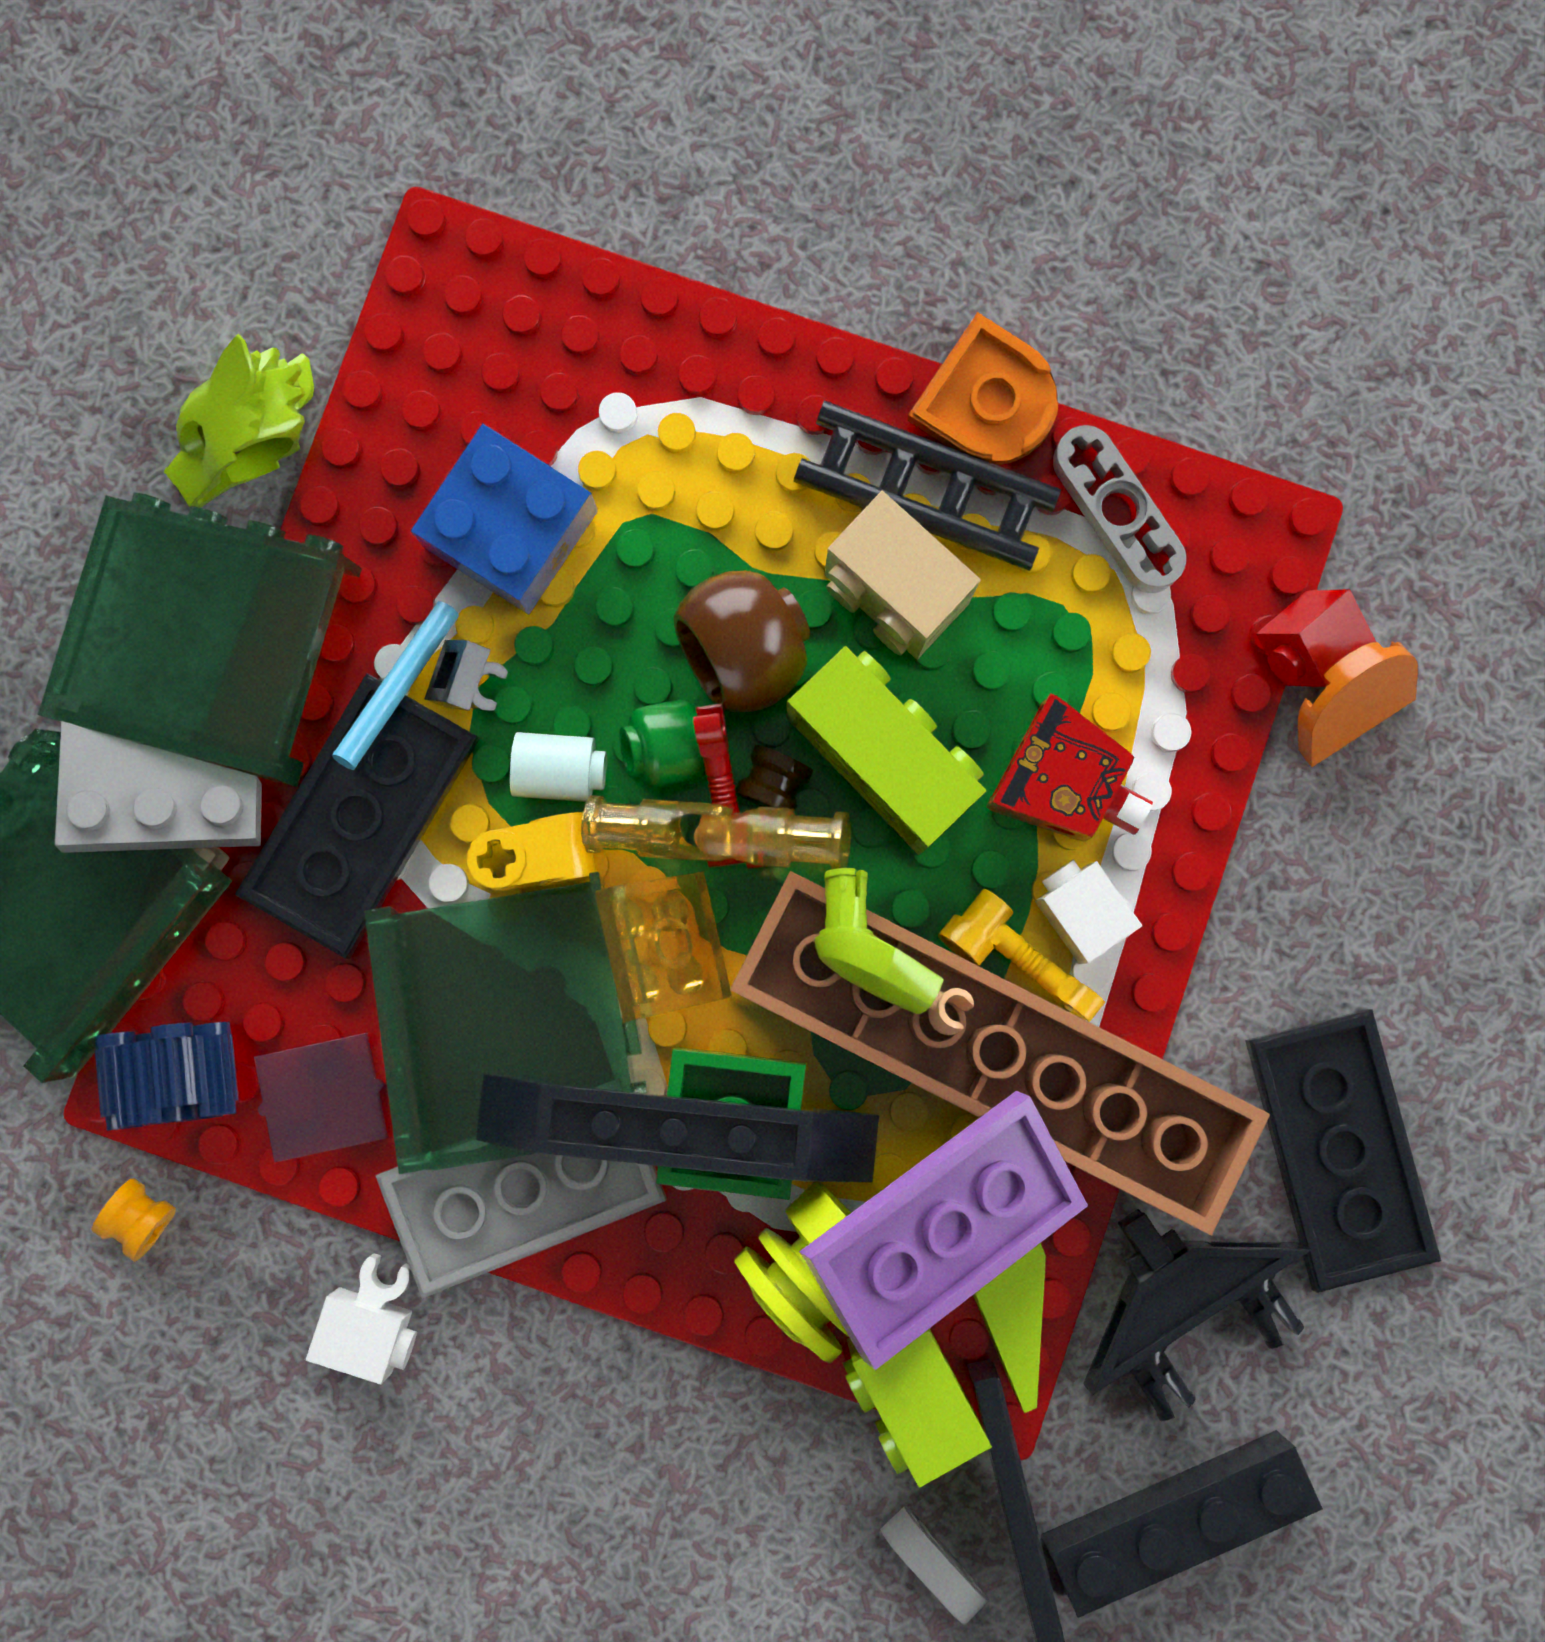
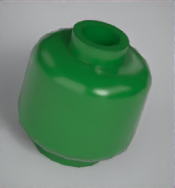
M678 699L634 709L630 715L628 726L621 727L619 731L621 754L630 777H639L645 786L658 789L696 781L704 777L706 774L704 760L700 754L693 717L697 716L696 706L691 701Z

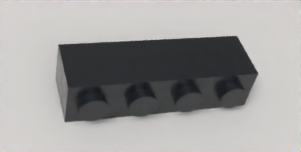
M1276 1430L1041 1534L1067 1597L1079 1618L1323 1510L1296 1447Z

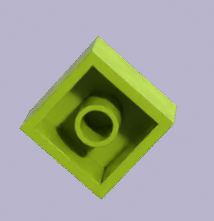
M930 1328L876 1370L863 1361L851 1339H847L851 1359L843 1363L847 1372L845 1377L864 1413L876 1407L881 1419L875 1422L880 1433L878 1438L897 1474L909 1469L920 1488L992 1448L973 1407Z

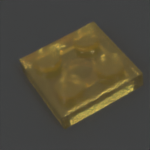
M704 871L611 886L594 892L623 1022L732 997Z

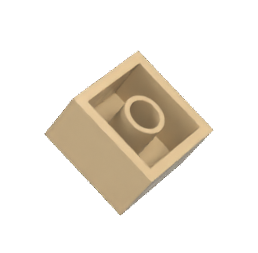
M883 490L828 547L824 574L831 581L826 586V589L844 608L854 613L860 607L878 624L873 631L890 650L899 656L907 650L917 660L969 605L981 581L977 575Z

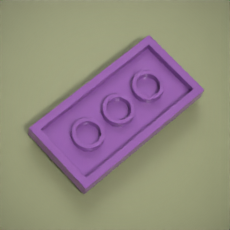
M1015 1091L799 1252L861 1358L876 1370L1080 1213L1088 1204L1031 1097Z

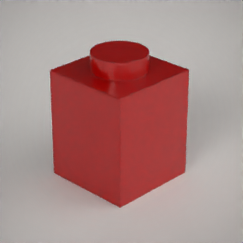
M1350 589L1307 590L1256 633L1268 656L1267 660L1270 669L1281 680L1283 686L1327 687L1330 682L1325 678L1324 674L1332 666L1356 649L1369 643H1376Z

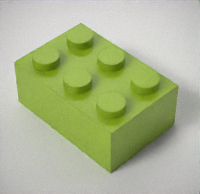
M845 646L787 701L786 719L897 834L920 855L987 791L978 782L984 774L974 760L962 749L956 746L949 752L931 734L937 728V725L919 704L912 699L902 704L887 689L885 685L891 678L871 655L863 651L856 657Z

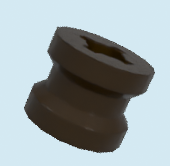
M755 745L750 756L753 767L749 776L739 781L736 787V794L767 810L793 818L798 807L795 800L797 791L800 786L809 782L813 769L780 752Z

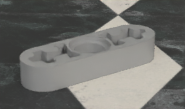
M1089 425L1077 426L1069 430L1062 437L1054 452L1053 467L1056 475L1129 582L1137 589L1149 593L1167 589L1181 576L1185 569L1186 552L1183 544L1109 436L1101 429ZM1075 444L1083 451L1091 447L1097 451L1098 455L1093 461L1092 466L1101 480L1109 471L1116 477L1102 484L1094 496H1091L1086 490L1096 480L1089 468L1084 464L1074 468L1069 462L1075 452L1073 446ZM1113 493H1121L1128 496L1136 507L1135 520L1125 526H1117L1110 523L1102 513L1103 499ZM1144 523H1147L1151 528V531L1147 532L1142 538L1149 551L1156 554L1163 550L1169 557V560L1163 566L1165 576H1162L1156 569L1146 573L1141 568L1140 563L1145 559L1146 552L1137 539L1129 548H1126L1122 540L1135 535Z

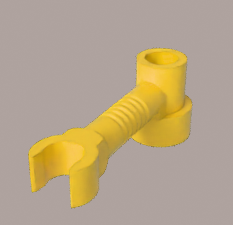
M983 889L962 916L954 914L938 934L939 939L953 953L977 966H980L995 948L1007 959H1011L1012 963H1016L1017 967H1021V970L1030 975L1032 979H1035V982L1048 991L1051 997L1064 1010L1088 1022L1093 1019L1105 1004V1001L1096 992L1072 975L1066 974L1053 962H1049L1048 958H1044L1043 954H1039V951L1030 946L1029 942H1025L1024 938L1005 924L1013 915V911L1001 898L989 890Z

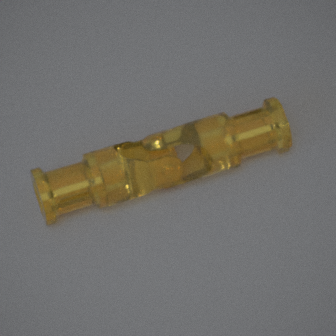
M590 795L582 815L581 836L587 853H600L603 848L637 850L640 857L713 862L733 857L736 860L761 866L790 867L792 861L830 864L831 869L846 868L848 864L851 845V822L848 812H836L833 818L796 816L793 809L759 807L746 810L743 813H733L732 808L721 804L643 799L640 805L607 803L604 796ZM683 815H702L694 833V841L697 847L688 843L682 836L680 821Z

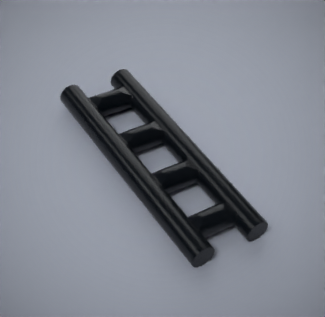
M824 400L816 424L833 430L821 464L819 465L802 458L793 482L864 509L883 490L930 534L1025 570H1031L1039 547L1021 541L1033 508L1037 507L1052 513L1061 489ZM857 440L892 453L879 487L844 474ZM916 462L951 475L939 509L903 496ZM975 484L1011 497L998 532L962 519Z

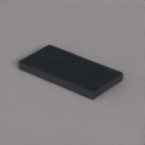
M366 673L235 893L238 897L345 959H351L480 740L473 733L405 695L356 768L351 770L344 767L332 757V754L382 683V681Z
M1366 1009L1245 1040L1263 1109L1270 1114L1267 1124L1299 1243L1312 1249L1303 1255L1312 1290L1319 1293L1440 1262L1441 1257L1373 1009Z

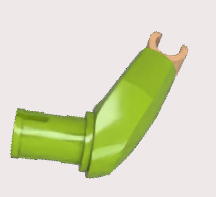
M838 868L826 871L825 929L821 930L820 935L814 939L819 959L845 980L893 1005L915 1014H922L929 1009L930 1023L939 1033L953 1035L964 1029L961 1023L953 1021L947 1016L945 1003H953L959 1009L969 1011L974 1007L971 994L960 988L950 989L945 993L941 992L940 989L944 981L941 976L896 947L882 941L873 935V931L867 929L866 896L868 873L864 870L856 871L855 876L854 868Z

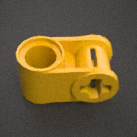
M586 812L544 817L530 821L528 824L490 830L480 834L472 841L467 852V866L471 876L479 884L494 891H509L536 885L552 886L596 877L597 872ZM498 844L508 854L516 855V861L506 865V876L498 878L491 869L483 868V860L492 857V847Z

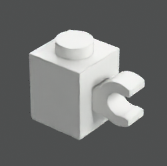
M374 1253L364 1261L361 1267L358 1293L339 1287L326 1296L306 1361L380 1385L392 1374L394 1367L404 1370L417 1335V1331L407 1329L412 1310L387 1303V1301L396 1299L411 1285L413 1274L409 1264L405 1263L400 1268L395 1284L386 1285L377 1277V1267L380 1264L381 1255Z

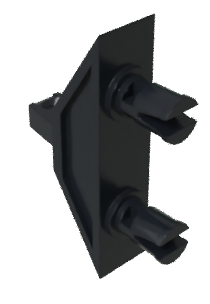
M1139 1209L1135 1210L1118 1222V1225L1136 1252L1124 1260L1131 1274L1128 1275L1083 1384L1093 1396L1124 1374L1132 1373L1156 1410L1160 1421H1168L1175 1418L1162 1386L1166 1384L1188 1408L1194 1404L1196 1397L1192 1391H1189L1164 1351L1167 1346L1234 1301H1240L1265 1339V1344L1269 1349L1284 1345L1271 1316L1272 1312L1290 1331L1299 1335L1303 1331L1304 1325L1300 1319H1297L1272 1280L1276 1273L1312 1249L1297 1242L1181 1240L1173 1229L1160 1236L1148 1216Z

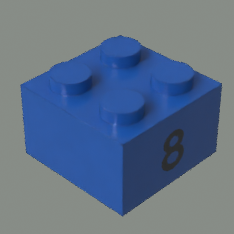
M482 423L411 529V532L425 549L529 615L598 512L591 492Z

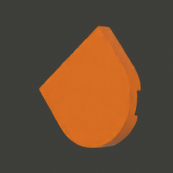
M977 312L909 413L907 421L945 446L995 465L1008 464L1032 453L1047 437L1058 412L1057 388L1048 362L1037 350Z
M1378 642L1369 643L1342 658L1324 674L1330 684L1323 690L1315 702L1312 704L1310 700L1305 698L1300 707L1298 715V750L1309 765L1314 767L1415 701L1418 679V662L1416 658L1400 642H1391L1390 647L1383 648Z

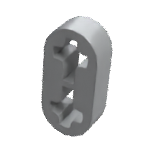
M907 1506L902 1507L881 1527L880 1530L898 1556L962 1624H967L989 1602L987 1595L975 1579Z

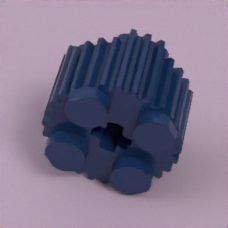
M230 1022L208 1023L195 1026L192 1023L167 1024L151 1027V1033L136 1035V1032H119L97 1035L95 1037L101 1117H106L107 1131L143 1127V1125L209 1119L236 1113L235 1101L239 1099Z

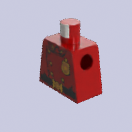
M1050 693L1041 703L986 808L1076 840L1086 841L1093 837L1102 819L1135 835L1148 816L1153 801L1121 785L1135 757L1065 701Z

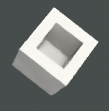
M1075 860L1070 861L1042 881L1048 892L1035 901L1079 964H1089L1143 926L1097 861L1081 869Z

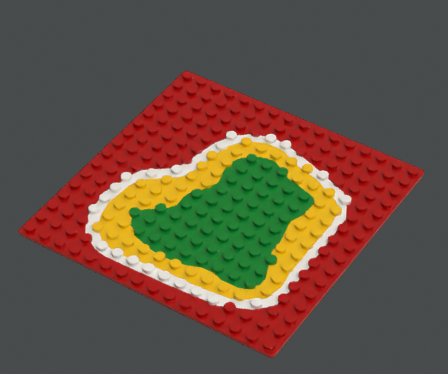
M411 187L403 197L195 759L258 777L262 783L260 846L219 847L230 858L216 878H213L205 871L200 876L189 869L173 853V849L160 850L64 1108V1119L74 1127L400 1241L376 1175L477 1135L483 1074L551 1080V1083L592 1088L620 1078L625 1091L667 1095L673 1048L701 1049L805 1062L806 1069L801 1110L813 1111V1108L879 1115L873 1182H821L853 1212L980 1117L730 990L789 872L792 871L825 888V872L828 870L854 868L855 876L856 871L864 870L868 873L867 910L950 952L952 951L939 939L938 934L954 914L962 916L983 889L989 890L1001 898L1013 911V915L1005 924L1024 938L1025 942H1029V945L1038 950L1039 954H1043L1044 958H1048L1049 962H1053L1066 974L1072 975L1081 983L1091 988L1105 1001V1004L1090 1023L1163 1059L1285 689L1281 680L1270 669L1267 660L1268 656L1256 633L1307 590H1317L1343 512L1342 502L1335 496L1058 403V412L1053 426L1041 445L1020 460L998 465L1061 489L1052 513L1037 507L1033 508L1021 541L1039 547L1031 570H1025L931 534L977 575L981 581L969 605L918 660L907 650L899 656L876 636L873 629L878 624L860 607L854 613L850 612L826 589V586L831 582L824 575L828 547L864 508L793 482L802 458L819 465L821 464L833 430L816 424L824 400L940 443L908 422L907 419L942 363L422 187ZM482 423L591 492L598 512L529 615L425 549L411 532V529ZM1083 425L1094 426L1109 436L1183 544L1186 552L1185 569L1181 576L1167 589L1149 593L1137 589L1129 582L1056 475L1053 467L1054 452L1062 437L1072 428ZM857 440L844 474L879 487L892 453ZM1075 444L1073 445L1075 452L1069 462L1074 468L1083 464L1089 468L1096 480L1086 490L1091 496H1094L1102 484L1116 477L1109 471L1101 480L1092 466L1093 461L1098 455L1097 451L1093 447L1083 451ZM916 462L903 496L939 509L951 475ZM975 484L962 519L998 532L1011 497ZM1113 493L1106 496L1102 501V513L1110 523L1117 526H1125L1135 520L1136 507L1128 496L1121 493ZM1144 523L1135 535L1122 540L1126 548H1129L1137 539L1146 552L1145 559L1140 563L1141 568L1146 573L1156 569L1162 576H1165L1163 566L1169 560V557L1163 550L1156 554L1149 551L1142 538L1147 532L1151 531V528L1147 523ZM747 570L762 574L777 590L785 587L791 592L806 617L810 630V639L803 642L806 649L807 666L801 679L787 696L772 706L754 712L734 713L724 711L729 743L728 752L732 768L731 772L733 773L732 778L734 779L733 784L736 790L739 781L749 776L753 767L750 756L755 745L764 746L787 755L813 769V773L809 782L800 786L797 791L795 800L798 807L793 818L767 810L736 794L742 818L759 815L769 816L775 847L774 866L748 869L746 863L709 867L704 848V830L716 828L707 775L705 774L703 778L696 781L659 789L649 788L644 785L639 777H630L627 773L620 749L619 731L621 727L628 726L631 713L639 707L678 699H687L696 707L714 705L701 688L689 667L675 632L673 618L680 602L692 588L705 579L724 572ZM441 601L453 607L458 612L459 617L405 695L473 733L480 740L351 959H345L238 897L235 893L366 673L383 682L436 603ZM445 640H468L488 648L490 653L487 661L499 663L508 671L506 679L495 678L485 674L481 677L478 685V690L484 698L497 702L495 710L487 711L470 708L467 711L451 709L424 699ZM845 646L856 657L863 651L871 655L891 678L885 685L887 689L902 704L909 699L919 704L937 725V728L931 734L949 752L956 746L962 749L974 760L984 774L978 782L987 791L920 855L897 834L786 719L787 701ZM1050 693L1065 701L1135 757L1121 785L1153 801L1148 816L1135 835L1102 819L1093 837L1086 841H1080L986 808L1041 703ZM516 732L595 738L596 751L607 752L604 790L593 789L590 802L513 797L510 791V762ZM586 812L597 872L596 877L552 886L536 885L509 891H494L479 884L471 876L467 866V852L472 841L480 834L490 830L528 824L530 821L544 817ZM498 844L492 847V857L483 860V868L491 869L498 878L506 876V865L515 862L516 855L508 854ZM1072 860H1075L1080 869L1097 861L1143 925L1089 964H1079L1035 902L1048 892L1042 881ZM995 948L979 966L1062 1008L1048 991L1035 982V979H1032L1030 975L1021 970V967H1017L1016 963H1012L1011 959H1007ZM230 1022L239 1099L235 1101V1114L194 1121L143 1125V1127L107 1131L106 1117H101L95 1058V1037L97 1035L119 1032H136V1035L151 1033V1027L177 1023H192L195 1026L208 1023ZM1066 1161L1065 1163L1088 1206L1041 1242L1046 1255L1037 1408L1024 1413L1016 1400L973 1295L930 1328L980 1423L981 1420L967 1364L985 1359L994 1362L1001 1380L1020 1460L1028 1459L1034 1451L1120 1190ZM792 1180L790 1200L662 1185L667 1197L664 1202L487 1272L858 1403L845 1377L847 1372L843 1365L844 1362L851 1359L847 1339L850 1337L829 1321L826 1326L841 1345L842 1353L831 1363L823 1361L808 1347L793 1341L774 1323L753 1297L747 1280L734 1262L735 1257L745 1247L754 1250L770 1265L775 1261L759 1240V1234L765 1228L775 1232L791 1245L800 1237L790 1223L785 1209L813 1182Z

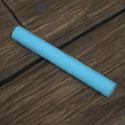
M441 601L436 603L332 754V757L338 763L351 770L356 768L459 617L458 612L453 607Z

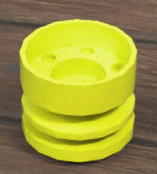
M813 1182L785 1209L790 1223L800 1237L791 1245L775 1232L765 1228L759 1234V1240L775 1261L770 1265L754 1250L745 1247L735 1257L734 1262L747 1280L753 1297L774 1323L793 1341L808 1347L823 1361L831 1363L842 1353V1347L826 1324L831 1321L848 1337L849 1335L799 1251L852 1212L821 1182Z

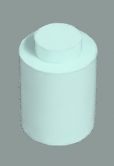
M516 732L510 762L511 795L513 797L590 802L593 789L604 790L607 752L596 751L595 738Z

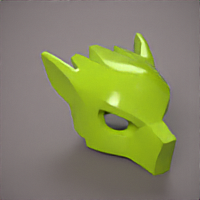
M237 334L223 350L211 377L190 393L181 407L176 424L177 439L181 451L164 470V473L177 487L190 508H202L230 488L280 468L279 460L300 450L299 438L305 420L304 416L298 412L312 399L314 392L310 360L305 354L302 353L287 363L285 358L279 360L280 351L277 348H270L262 353L258 350L250 353L246 341L240 334Z

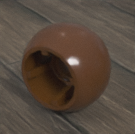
M747 570L729 571L709 577L690 590L680 602L674 615L675 632L690 669L708 698L714 705L722 704L724 711L734 713L754 712L774 705L789 694L801 679L807 666V655L803 642L810 639V630L799 603L788 589L783 587L777 590L760 573Z

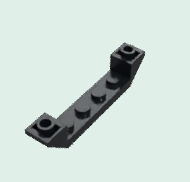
M485 1073L483 1074L476 1140L533 1153L806 1182H873L879 1115L813 1108V1111L582 1087L551 1083V1080Z

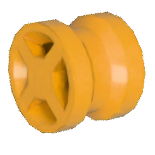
M132 1178L124 1183L105 1204L95 1219L91 1230L102 1239L113 1238L122 1244L123 1254L135 1262L144 1256L154 1245L174 1217L176 1208L166 1200L155 1202L146 1195L145 1185Z

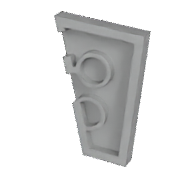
M61 721L55 846L62 853L260 846L262 783L257 776Z

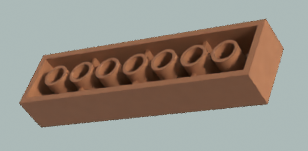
M792 871L789 872L730 988L731 991L978 1117L983 1116L1015 1091L1030 1096L1064 1161L1212 1236L1270 1116L1269 1113L866 909L867 929L873 931V935L882 941L896 947L944 979L940 989L941 992L945 993L950 989L960 988L971 994L974 1007L969 1011H963L953 1003H945L947 1016L953 1021L961 1023L964 1029L953 1035L939 1033L930 1023L929 1009L922 1014H915L893 1005L845 980L819 959L814 939L820 935L821 930L825 929V888Z

